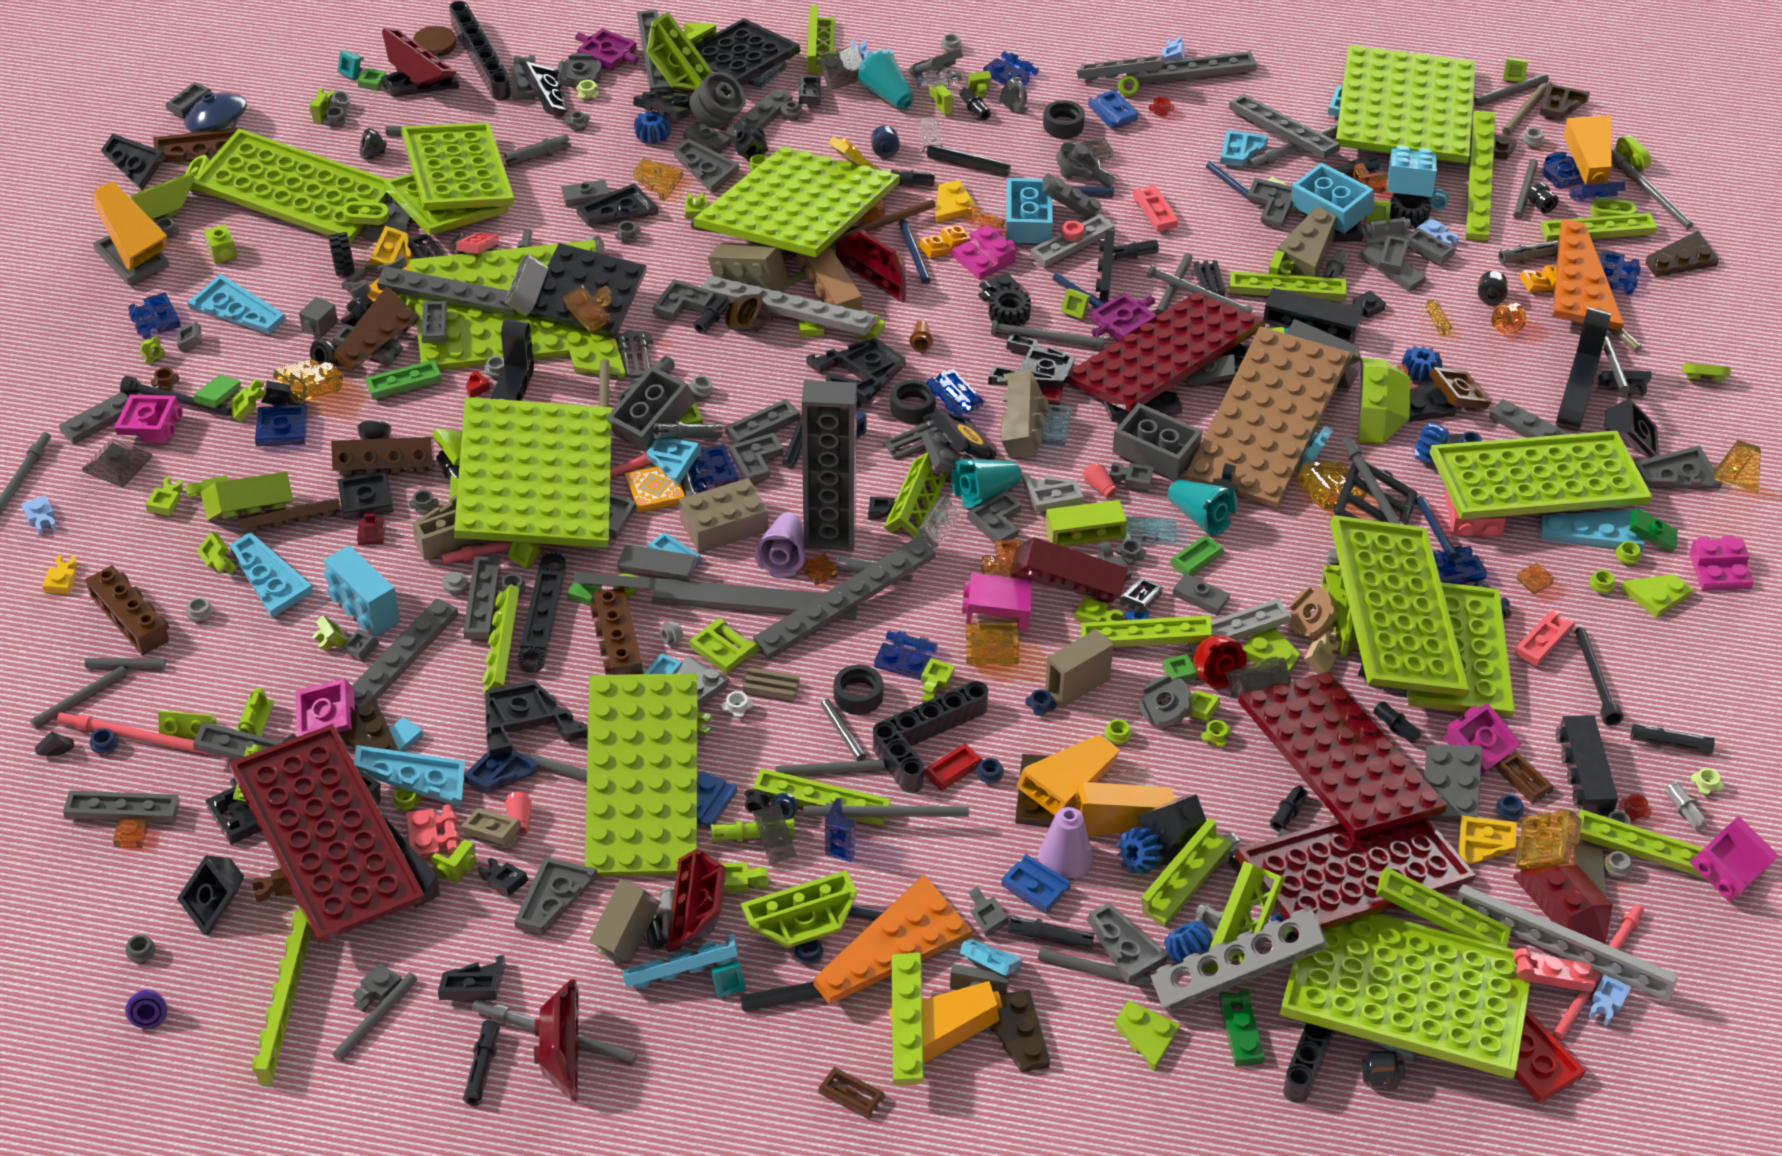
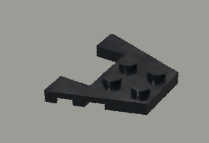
M655 89V92L646 91L642 95L634 96L633 105L648 111H653V109L659 110L660 115L666 116V114H671V119L679 120L687 118L688 109L691 108V96H686L682 93H668L664 89Z
M1012 331L1007 340L1006 349L1027 354L1019 371L1031 369L1040 388L1063 389L1068 375L1073 369L1075 357L1050 346L1047 350L1038 346V341L1032 338L1026 341L1020 338V333ZM994 366L989 374L988 384L1008 386L1004 382V374L1018 371Z
M877 338L847 345L848 349L836 351L835 349L827 350L826 355L815 357V354L806 356L807 365L819 373L837 364H841L862 378L863 381L857 383V399L863 404L874 397L906 366V358Z
M536 681L485 690L484 706L488 757L512 753L513 745L506 732L554 723L564 742L587 737L588 729L583 723L579 725L573 720L574 715L568 710H562L556 704L557 700Z

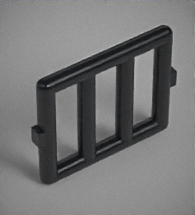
M1353 462L1333 510L1334 515L1360 519L1345 510L1348 502L1378 521L1388 522L1383 511L1351 493L1355 486L1374 497L1366 482L1358 477L1359 470ZM1366 462L1374 478L1407 497L1403 504L1383 492L1392 509L1401 513L1399 516L1401 524L1407 525L1418 497L1417 491L1393 478L1391 472L1387 470L1382 471Z

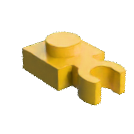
M58 555L55 560L57 568L49 567L42 585L44 593L69 595L76 579V558L71 556L70 561L64 563L62 555Z

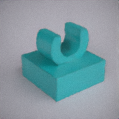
M347 50L340 51L337 71L351 79L359 78V72L362 70L360 64L364 57Z
M738 960L711 968L714 989L718 998L746 990L742 967Z

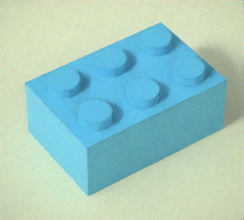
M1397 146L1396 149L1392 148L1388 168L1387 192L1433 197L1437 172L1436 154L1432 153V150L1419 149L1418 152L1410 151V148L1406 146Z
M1323 163L1317 165L1291 185L1292 206L1309 215L1318 206L1336 215V230L1342 233H1346L1374 210V189Z
M1007 178L1006 240H1012L1014 243L1041 244L1051 239L1053 223L1052 198L1043 193V179Z
M350 545L324 559V576L328 582L329 589H327V593L333 602H338L349 617H354L363 631L367 630L372 636L377 637L400 623L395 588Z

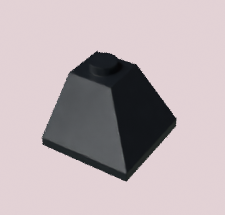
M1630 398L1605 410L1604 427L1606 431H1618L1625 445L1648 458L1659 456L1657 425Z
M1197 794L1179 797L1136 815L1141 828L1151 829L1152 835L1156 834L1159 836L1158 845L1164 846L1159 850V853L1164 857L1161 861H1157L1159 867L1172 862L1207 821Z
M208 855L204 857L177 898L204 935L208 936L231 903L240 888L244 875L231 858Z

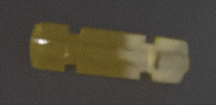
M1436 299L1428 300L1425 308L1441 336L1450 335L1452 326L1440 307L1439 302Z

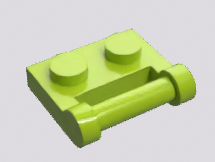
M721 618L716 619L689 640V648L726 674L748 657H754L759 650L757 643L742 637L728 627V623ZM722 634L723 636H725L726 638H728L730 641H732V642L735 643L737 646H739L740 649L737 648L736 646H734L733 644H731L729 641H727L726 639H724V638H723L722 636H720V635Z

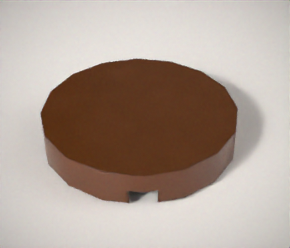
M444 26L422 28L413 37L416 43L435 57L441 53L443 55L450 53L456 46L455 33Z

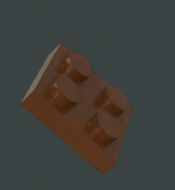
M1433 367L1429 373L1435 382V386L1442 390L1447 397V401L1455 407L1464 406L1472 409H1487L1492 403L1467 371Z

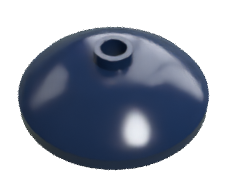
M208 93L188 111L184 125L190 132H205L220 128L241 116L247 108V101L244 96L237 93Z

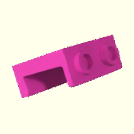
M971 573L970 583L965 582L963 591L962 613L966 614V623L971 624L973 613L1018 618L1017 631L1027 632L1031 613L1032 580Z
M1737 816L1689 863L1731 903L1779 855L1740 816Z

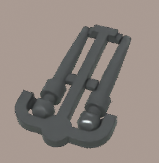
M627 330L624 333L617 334L615 339L621 354L626 377H633V379L641 377L650 368L647 349L648 344L653 343L652 335L647 331L635 332L634 330ZM636 338H637L639 350H636V349H635L634 340H635ZM626 341H629L631 351H628ZM642 354L646 370L640 371L637 355ZM628 356H632L635 372H630Z
M933 413L922 416L924 423L917 425L916 428L883 442V445L888 449L893 459L926 448L921 437L926 429L940 432L930 418ZM916 441L919 442V444L907 448L899 453H896L895 451L896 449H899Z

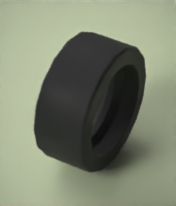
M1058 100L1048 104L1043 114L1044 130L1049 135L1063 139L1079 135L1084 128V109L1079 104L1068 100ZM1057 117H1068V118H1071V119H1073V120H1072V121L1063 122V121H1058V120H1056V119H1054V118H1057Z
M911 379L899 382L892 388L890 409L896 419L905 423L924 422L922 416L935 412L936 394L930 384L922 380ZM907 397H918L926 402L921 405L910 406L900 401Z
M851 665L840 670L835 676L833 696L836 705L841 710L849 714H868L876 710L882 703L884 682L876 669L867 665ZM853 683H865L871 686L874 691L866 696L858 697L847 694L843 689Z

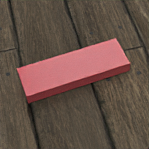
M477 232L456 243V250L479 254L499 244L500 236L498 234Z

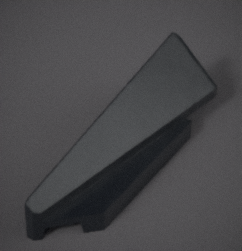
M382 814L425 895V901L413 905L415 908H418L440 896L437 876Z

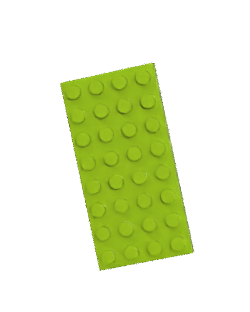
M240 128L195 177L192 183V188L325 235L347 232L350 243H352L366 224L346 222L343 218V206L352 201L384 203L390 196L383 188L384 181L389 179Z
M1618 431L1431 445L1430 455L1460 520L1650 504L1652 495Z
M1333 515L1329 521L1368 685L1465 696L1469 691L1427 528Z
M697 673L589 675L585 866L597 869V877L676 875L678 859L697 849Z

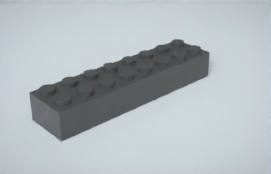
M804 380L802 394L804 548L854 551L856 535L857 383Z

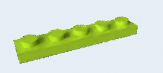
M1651 213L1567 219L1585 223L1591 239L1653 235L1657 231V226ZM1562 220L1541 221L1540 229L1546 242L1559 240Z
M1230 272V293L1269 296L1272 288H1277L1321 300H1346V279Z
M512 584L504 592L501 591L495 600L497 611L492 619L494 629L488 641L491 647L485 659L487 670L482 678V684H484L483 696L485 695V690L504 686L520 589Z
M1211 615L1081 623V638L1097 629L1102 635L1107 636L1111 640L1113 647L1197 643L1212 636Z
M763 768L760 769L752 788L753 791L761 790L771 796V800L779 793H789L795 797L800 807L825 806V803H837V806H891V799ZM846 817L883 826L886 817Z
M1580 809L1573 837L1703 877L1689 863L1703 847Z
M1388 867L1381 872L1376 895L1458 935L1503 947L1508 946L1511 932L1510 927Z
M921 953L892 955L894 1086L924 1084Z

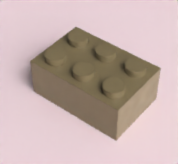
M749 478L679 499L680 521L698 553L756 536L768 530V510Z

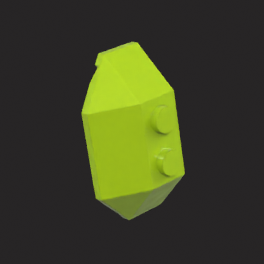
M669 11L652 21L646 50L647 55L672 88L695 91L706 76L713 73V71Z
M185 174L129 197L153 222H156L155 218L161 215L167 218L177 214L176 210L183 207L195 178L193 174Z
M1361 358L1358 443L1383 445L1389 437L1409 421L1410 376L1385 359Z
M1324 565L1321 586L1332 594L1336 600L1339 617L1332 623L1336 641L1340 642L1338 647L1340 657L1347 658L1358 646V641L1340 565Z
M847 870L741 903L740 906L750 929L786 948H790L840 932L857 896V890Z

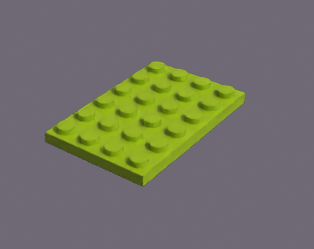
M489 122L401 127V135L423 210H458L461 208L514 205V196Z
M1441 582L1469 691L1465 696L1407 689L1408 706L1467 712L1474 705L1480 708L1488 702L1498 716L1512 718L1515 710L1500 590Z

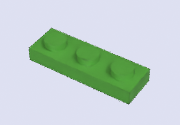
M435 360L366 377L365 382L372 400L442 382V377Z

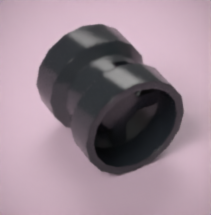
M1544 182L1535 184L1527 195L1528 199L1533 204H1536L1537 209L1545 214L1551 212L1559 202L1558 196L1551 192Z

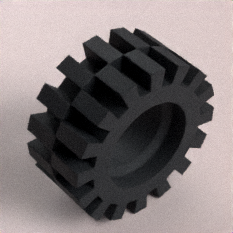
M1394 193L1391 196L1390 220L1405 217V219L1410 220V224L1414 228L1428 220L1431 208V200L1428 197Z
M347 232L328 235L336 276L354 273L352 251Z
M1003 287V291L1000 288L997 289L996 293L993 292L989 298L990 320H996L1000 324L1020 326L1021 323L1025 325L1026 321L1030 319L1031 298L1028 297V293H1023V290L1020 288L1018 291H1015L1016 287H1011V290H1008V287Z

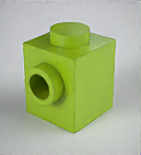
M226 224L203 230L207 249L215 264L237 258L234 240Z

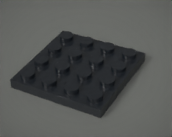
M745 18L694 45L713 72L728 74L737 80L741 86L801 52L800 44Z
M559 243L548 264V271L537 301L527 316L615 339L647 272V266Z

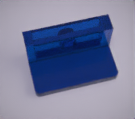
M836 797L825 819V855L851 863L855 855V820L842 816V799Z

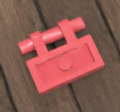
M452 805L443 806V814L435 817L434 808L406 813L410 846L423 860H431L435 853L440 855L439 849L447 848L448 853L453 854L460 844V834L456 831V825L458 824L457 814L454 812ZM445 829L444 835L437 836V830Z

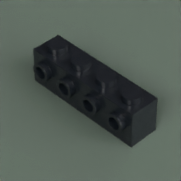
M1272 288L1265 304L1263 319L1267 324L1289 328L1293 320L1296 319L1354 344L1361 327L1363 310Z
M1595 715L1563 716L1560 727L1556 728V741L1561 743L1562 763L1566 764L1568 769L1567 782L1573 787V804L1578 806L1579 811L1581 809L1597 815L1609 816L1612 811H1615L1618 796Z

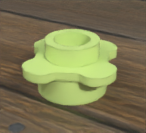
M592 80L581 81L576 87V90L579 91L578 98L592 99L598 97L599 92L596 91L598 85Z
M1703 768L1698 774L1695 773L1691 776V781L1698 786L1699 792L1703 795H1709L1710 792L1715 790L1721 791L1724 787V784L1720 781L1719 773L1714 769Z

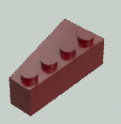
M1032 537L1016 547L1009 576L1032 580V582L1072 591L1080 595L1096 597L1098 601L1110 603L1122 595L1127 567Z

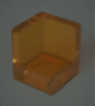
M1364 163L1355 164L1353 179L1374 189V193L1385 192L1386 172L1369 174Z

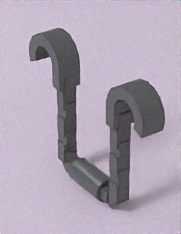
M398 255V260L392 263L368 265L348 276L341 286L343 289H350L348 291L352 298H360L371 291L368 281L360 280L368 272H382L384 266L403 269L407 266V262L403 255Z

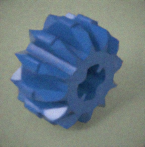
M655 109L652 112L646 110L645 114L639 113L638 118H635L634 122L636 138L641 139L642 143L649 142L650 145L655 142L659 144L660 141H667V137L670 136L671 132L669 116L660 115Z
M1424 345L1421 348L1413 346L1412 349L1406 350L1401 361V370L1410 376V381L1417 380L1419 383L1422 381L1429 382L1433 380L1429 375L1433 367L1442 368L1443 363L1440 353L1434 352L1433 348L1427 349Z
M1430 422L1426 424L1415 444V459L1420 460L1421 463L1426 465H1435L1430 455L1431 445L1448 444L1450 437L1448 429L1443 428L1442 425L1437 423L1433 424Z
M1136 827L1121 835L1122 841L1116 844L1121 849V852L1116 856L1122 857L1121 866L1128 867V873L1144 875L1159 867L1157 861H1161L1164 858L1159 853V850L1164 846L1158 845L1159 836L1156 834L1152 835L1151 829Z
M1191 921L1169 933L1164 940V944L1169 957L1175 964H1180L1185 957L1191 954L1198 953L1202 955L1207 953L1213 939L1210 930L1203 921Z

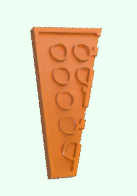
M1562 219L1559 232L1552 317L1584 323L1587 308L1589 307L1610 312L1611 318L1608 328L1622 331L1624 322L1585 223Z
M924 874L814 977V986L830 1005L891 976L892 955L921 953L923 961L970 939L972 930Z

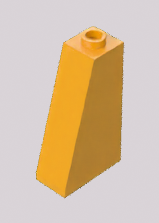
M1610 115L1567 118L1563 136L1585 185L1607 184L1611 171Z
M114 181L101 185L94 191V207L125 267L129 271L166 249L167 235Z
M1098 734L1025 767L1016 787L1055 816L1060 809L1072 807L1075 804L1077 782L1096 783L1113 767L1120 749Z
M1077 782L1074 808L1083 815L1088 837L1129 832V830L1136 827L1141 828L1136 815L1177 798L1174 797L1171 787Z
M989 981L922 1000L924 1064L1000 1021L998 1009L1002 1008L1001 998L998 991H992ZM891 1008V1009H888V1011H889V1016H890L891 1025H892V1008Z

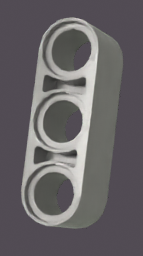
M527 254L516 270L505 304L523 316H527L537 301L548 266Z

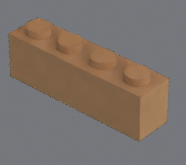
M830 246L817 257L800 253L796 254L797 264L799 267H803L807 280L814 284L818 297H822L824 303L862 311V295Z

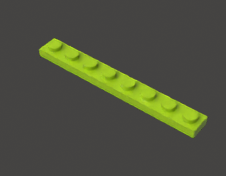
M1473 111L1466 240L1488 241L1496 112Z
M300 907L298 912H294L292 916L293 931L286 938L285 950L287 953L285 959L280 960L279 982H275L273 985V1004L267 1008L266 1030H262L259 1037L260 1052L259 1055H255L253 1058L252 1071L256 1073L259 1085L271 1086L312 934V930Z

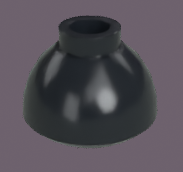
M372 128L365 129L360 143L359 152L361 157L372 158L379 153L384 154L387 141H384L376 130Z
M328 339L314 340L310 347V358L313 365L322 372L334 368L338 363L334 353L339 345Z
M378 420L363 421L357 426L360 439L389 438L392 430L388 423Z

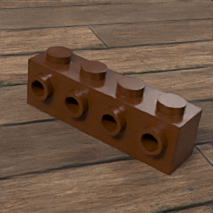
M433 437L331 441L332 469L339 470V475H353L354 470L364 469V474L379 473V469L389 468V473H403L404 468L414 467V472H429V467L435 466Z
M111 565L85 579L92 600L142 656L169 642L167 633L169 625L166 619L156 614L155 608L150 601L145 602L139 589L136 586L132 587L124 572L119 573Z
M624 587L593 592L594 603H590L592 619L597 618L598 621L594 622L596 637L602 638V641H598L600 655L606 656V660H603L605 675L643 674L641 655Z

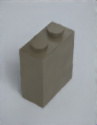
M1095 629L1047 657L1045 690L1050 692L1052 700L1056 701L1061 708L1110 680L1113 654L1111 640Z
M620 879L589 939V942L597 946L595 952L616 964H619L621 960L630 964L661 902L646 890Z

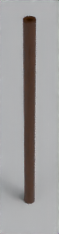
M932 199L849 228L832 244L860 230L868 232L936 207L935 202ZM788 250L781 252L783 261L795 258L796 254H798Z

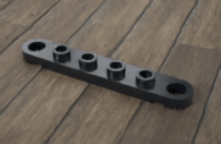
M550 552L549 555L547 553L545 554L546 556L542 557L535 580L518 654L519 667L527 673L541 670L544 667L566 572V560L564 556L560 553L557 554V552L555 554ZM550 563L559 564L558 566H556V568H549V566H547ZM530 657L537 658V662L534 661L531 664L525 660Z

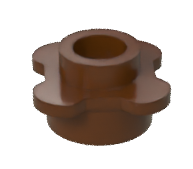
M164 367L155 371L154 379L150 382L153 387L158 386L163 390H170L173 384L179 381L180 377L178 374H174L172 369Z

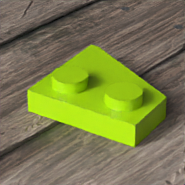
M616 339L569 349L575 373H591L595 376H600V360L607 359L609 360V374L618 375V379H626Z
M1675 574L1625 580L1620 587V590L1655 618L1689 598L1693 592V588Z
M1276 628L1252 635L1243 647L1247 654V660L1286 677L1290 675L1300 658V653Z
M1130 1000L1127 1001L1116 1018L1114 1026L1121 1036L1129 1041L1132 1049L1136 1053L1140 1052L1148 1061L1147 1066L1154 1072L1180 1030L1179 1023Z

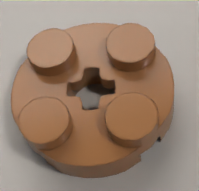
M1319 587L1314 590L1308 588L1301 591L1290 605L1292 610L1289 623L1290 628L1298 635L1310 640L1318 639L1339 617L1335 598L1325 589ZM1312 609L1316 610L1313 616L1310 613Z

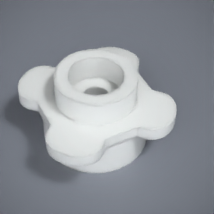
M734 691L727 696L726 702L722 703L721 708L723 711L733 714L735 718H742L744 712L753 707V701L748 699L745 693Z

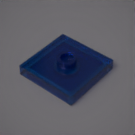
M307 405L258 407L255 433L256 447L304 445L306 443L308 419Z

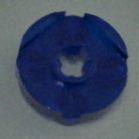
M1562 151L1547 155L1542 166L1544 177L1558 189L1584 183L1573 157L1566 156L1567 152Z

